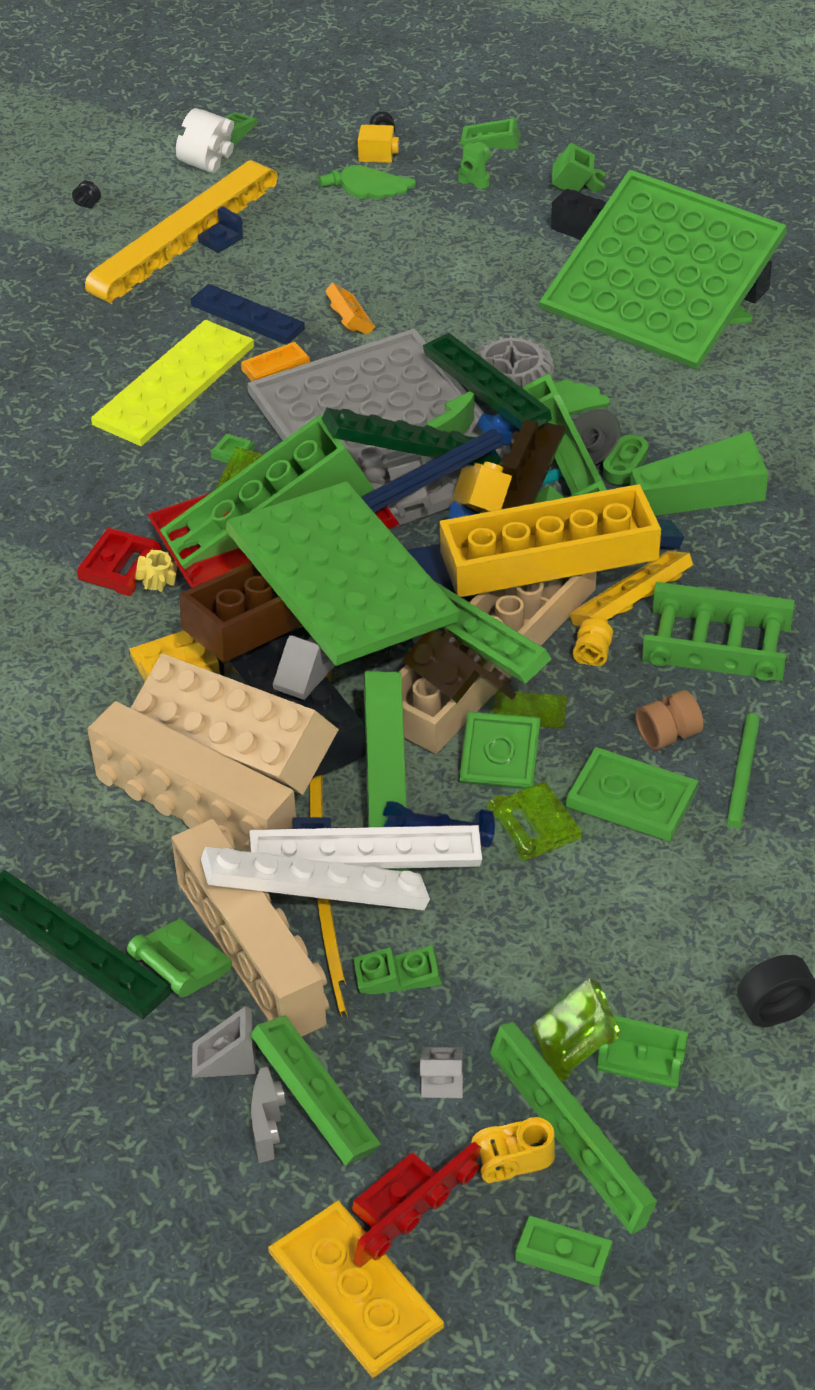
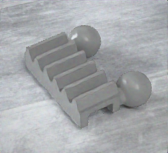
M390 450L384 452L385 460L378 457L367 458L362 463L361 470L371 483H376L379 479L384 478L387 472H389L390 481L423 465L421 455ZM428 486L420 488L387 507L394 517L396 515H400V517L406 516L405 508L424 503L426 509L432 508Z

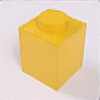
M361 125L358 136L359 162L392 163L393 154L399 153V137H394V126Z

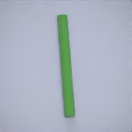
M754 713L747 714L745 718L727 827L738 829L742 827L760 717Z

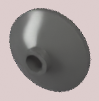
M595 409L584 413L574 421L594 465L604 460L614 450L620 437V423L613 413L604 409Z

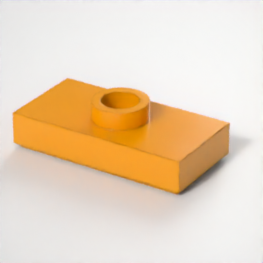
M292 342L242 361L241 367L244 374L252 382L310 363V357L296 342Z

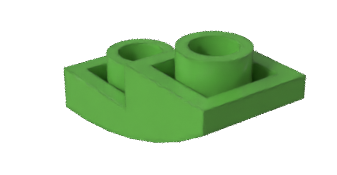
M469 391L446 402L445 413L426 422V425L441 431H457L464 434L475 419L474 393Z
M433 945L396 956L392 948L388 947L353 958L358 989L362 994H380L443 985L437 954Z

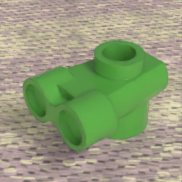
M481 142L464 145L463 157L460 163L461 168L458 170V181L460 183H471L479 189L487 188L490 185V175L486 173L485 164L491 159V151L487 145Z

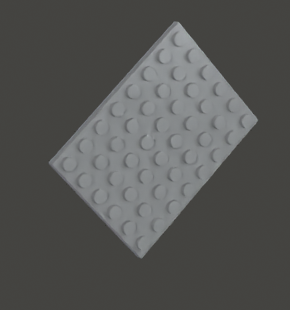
M415 328L247 383L249 395L282 440L288 438L319 414L323 416L326 408L337 410L349 409L357 414L367 416L374 414L383 419L392 421L403 420L411 425L424 427L426 422L445 413L446 402L467 393V391L456 379L425 356L423 345L426 342ZM475 401V419L463 434L471 437L483 434L477 422L481 415L485 413ZM340 440L360 469L362 463L367 458L378 457L385 460L384 452L391 450ZM503 444L495 449L501 459L504 454L509 455L511 451L510 445ZM421 455L423 464L435 459ZM466 464L428 484L432 508L426 509L424 503L405 508L406 516H395L399 524L402 525L450 508L461 469L473 465ZM389 472L386 473L384 478L379 479L378 482L371 483L374 489L390 482Z

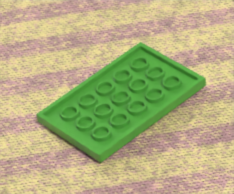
M347 481L228 519L226 522L227 533L335 666L458 622L459 609Z

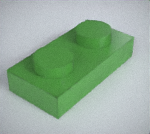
M529 1215L516 1249L515 1261L600 1286L612 1251L613 1241Z

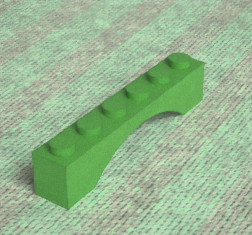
M550 374L523 386L522 388L551 410L552 420L548 423L565 427V434L554 458L572 496L607 490Z

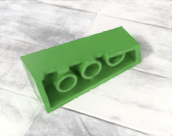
M749 431L631 469L630 486L640 484L654 515L658 516L764 501L766 499L768 471Z

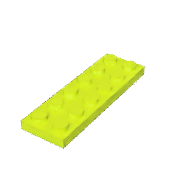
M204 320L91 417L92 425L139 446L144 445L254 347V339Z

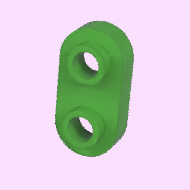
M625 435L619 438L614 450L603 462V477L606 481L616 485L627 484L631 481V469L642 466L648 457V442L646 439L638 435Z

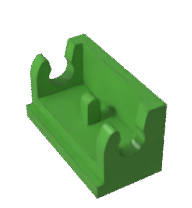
M608 1014L605 1022L604 1040L600 1041L597 1070L677 1089L686 1059L689 1032Z

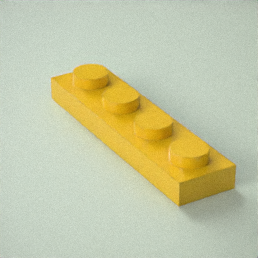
M676 551L663 553L659 556V560L649 562L570 612L569 615L573 625L580 626L583 621L592 618L601 619L608 623V619L616 614L631 610L633 603L641 598L654 595L656 582H672L682 577V572L694 565L690 553Z

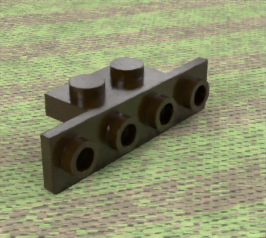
M525 419L520 431L513 433L510 444L511 451L509 455L504 454L500 464L503 467L502 473L512 476L502 509L535 503L565 434L564 426L547 422L537 428V422Z
M434 630L423 634L403 659L407 666L456 703L461 700L479 676L511 700L517 695L508 687L511 680L495 667L491 672L483 668L486 663L484 659L471 649L463 653L458 649L461 643L445 630L441 635Z

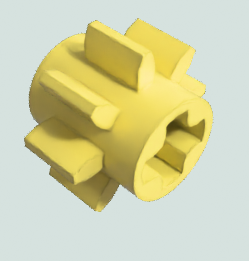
M152 549L146 557H138L135 579L142 580L146 590H159L163 592V587L166 584L174 586L178 565L175 561L171 562L168 552Z

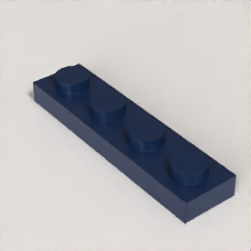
M207 284L191 298V306L286 345L305 330V323L303 321L211 284Z

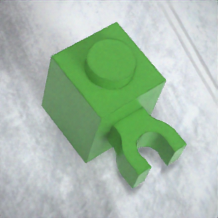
M570 143L553 164L551 184L561 190L570 189L578 192L586 185L593 192H601L605 187V183L601 182L605 177V172L600 169H594L595 154Z

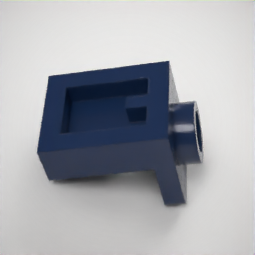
M223 206L218 209L219 223L198 234V242L216 253H220L243 239L241 217Z

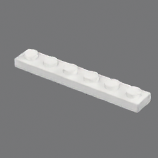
M479 825L250 830L249 848L250 852L268 853L293 858L302 857L309 860L340 862L364 867L374 866L380 869L477 867L482 862Z
M205 847L201 856L208 885L425 910L430 900L421 874L411 871L380 869L374 866L364 867L340 862L309 860L302 857L293 858L268 853L237 851L230 848Z

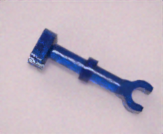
M394 801L386 802L383 810V816L387 817L384 827L479 825L481 847L489 848L494 838L495 820L493 811L481 809L475 814V819L472 822L451 819L448 814L438 813L437 816L415 813Z

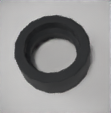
M780 955L767 959L752 968L739 983L737 997L754 1025L763 1028L771 1027L796 1019L815 1002V978L803 958L796 955Z

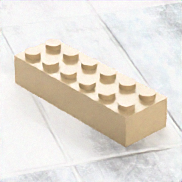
M161 653L131 706V709L301 795L306 791L339 730L313 709Z
M117 701L108 707L87 728L95 773L102 783L108 786L114 784L124 789L132 799L137 801L143 799L153 804L161 814L165 816L172 814L182 819L189 828L213 819L221 832L224 830L228 831L234 846L245 852H250V830L293 829L292 819L297 817L294 790Z
M211 819L172 836L171 841L178 885L223 953L232 960V967L267 1020L270 1021L286 1015L301 1037L327 1025L325 1010L329 1009V1003L323 988L327 984L325 973L317 962L312 964L308 958V952L302 938L299 935H292L284 912L280 908L274 909L270 903L269 892L207 884L201 856L205 847L235 850L233 840L228 831L224 830L221 832L215 821Z

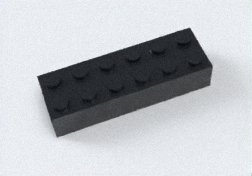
M287 632L223 663L217 658L220 675L313 709L339 729L313 778L366 756L364 723L326 676L305 700L273 688V682L289 636H293L291 632Z

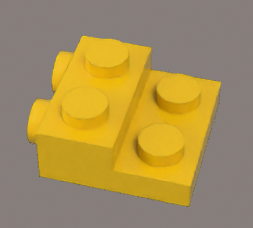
M184 630L129 649L130 656L144 682H146L161 653L220 675L219 661L216 656Z

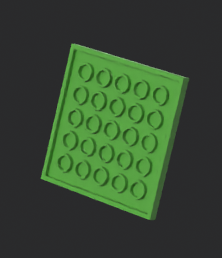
M629 169L539 301L542 310L698 370L787 234V226Z

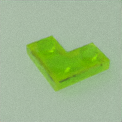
M496 690L493 714L537 717L541 719L540 727L564 729L567 695L515 692L517 695L511 700L502 692Z

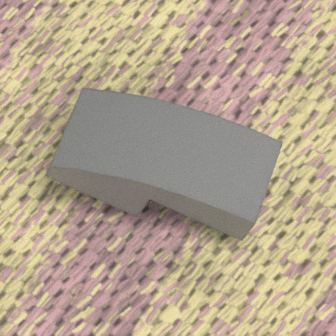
M268 1067L260 1068L251 1103L253 1134L259 1163L275 1159L273 1145L280 1143L276 1122L281 1121L279 1106L286 1105L281 1082L272 1081Z

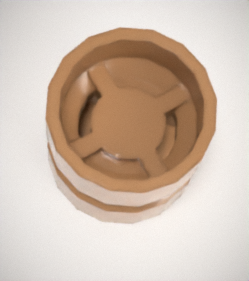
M684 689L664 697L662 702L656 700L641 706L635 712L638 731L653 751L674 744L679 735L686 739L703 730V717L700 707L693 695Z

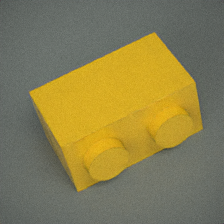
M484 462L483 465L474 463V466L464 467L461 469L450 505L455 500L480 513L501 510L512 476L502 473L503 467L490 462Z

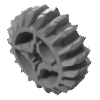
M511 335L509 338L503 339L498 336L497 341L487 340L486 345L478 346V351L475 352L520 387L547 374H550L553 380L554 363L550 351L544 348V344H536L535 339L524 340L523 336L513 338Z

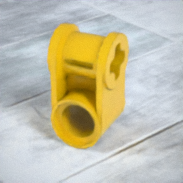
M532 1117L503 1126L488 1127L480 1130L472 1137V1142L475 1141L481 1146L479 1154L483 1166L480 1172L483 1180L487 1183L507 1180L516 1175L548 1168L555 1159L554 1128L551 1123L543 1118ZM535 1143L543 1144L541 1146L535 1147L530 1146L531 1144Z

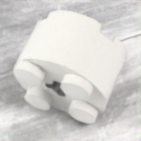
M194 108L183 121L182 126L186 127L183 136L178 135L176 156L178 160L214 174L220 168L222 157L228 159L233 152L234 144L230 140L234 121L202 109Z

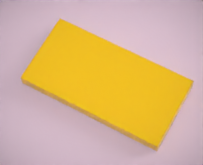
M338 1200L270 1245L268 1249L270 1255L370 1376L374 1378L443 1329L444 1321L385 1254L379 1260H369L361 1268L353 1262L357 1242L366 1231Z

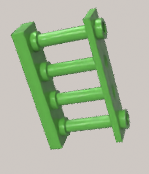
M656 582L653 614H661L657 636L644 635L642 662H650L656 666L671 665L757 677L762 681H783L786 653H779L776 650L779 632H791L795 600ZM675 617L696 619L692 641L671 638ZM711 621L731 624L727 645L706 643L709 623ZM745 626L766 629L762 650L741 647Z

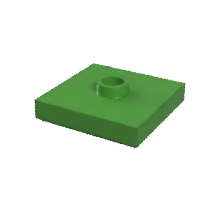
M468 711L459 782L533 790L541 719L537 717Z

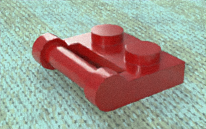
M108 527L78 567V580L114 589L117 593L131 596L136 589V582L138 581L135 579L138 558L125 575L119 574V572L134 552L140 553L139 556L146 557L150 550L162 551V547L153 539Z

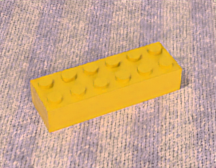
M640 484L440 521V553L455 593L460 597L659 560L661 528Z

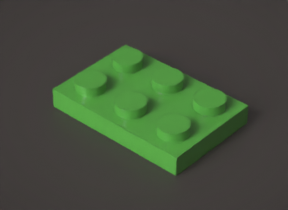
M595 747L567 796L566 807L671 842L698 791L699 781Z

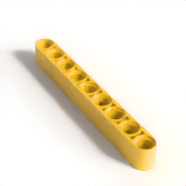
M253 160L247 161L92 270L86 278V291L112 304L114 299L117 297L121 298L132 290V286L138 282L142 283L153 275L152 272L157 268L161 269L171 262V258L177 254H182L192 247L191 244L196 240L198 241V234L219 223L218 209L223 206L237 214L246 208L249 202L252 200L256 201L267 193L265 192L270 187L274 188L277 183V172Z

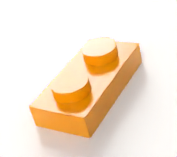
M332 282L325 292L332 301L330 306L342 316V324L352 332L358 330L363 334L371 333L375 325L354 294Z

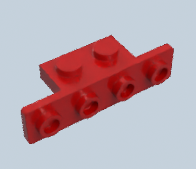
M475 1141L472 1142L437 1173L411 1152L357 1197L353 1202L352 1211L366 1222L371 1229L358 1240L353 1262L361 1268L371 1259L379 1260L389 1250L392 1241L401 1233L404 1235L409 1234L418 1225L426 1211L431 1207L436 1210L442 1206L449 1197L451 1190L459 1182L462 1185L467 1184L479 1169L477 1161L481 1146Z

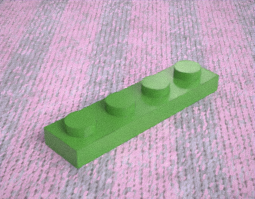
M287 1016L275 1018L258 1024L250 1036L344 1165L347 1166L374 1153L381 1143Z

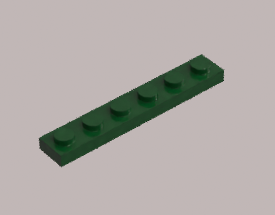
M450 333L423 345L424 354L427 358L518 429H521L525 419L537 422V428L552 420L551 410Z
M326 408L321 418L334 439L436 458L475 438L463 435L457 431L446 432L437 430L429 425L421 427L411 425L403 420L392 421L383 419L374 414L369 416L357 414L349 409L337 410ZM493 450L468 463V465L474 466V463L483 465L484 462L499 465L502 459L497 451Z
M5 869L0 873V918L141 1019L147 1017L171 995L169 984Z

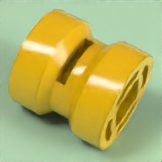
M587 619L579 626L578 639L573 648V657L580 664L602 666L608 658L609 646L613 638V629L607 622L601 619Z

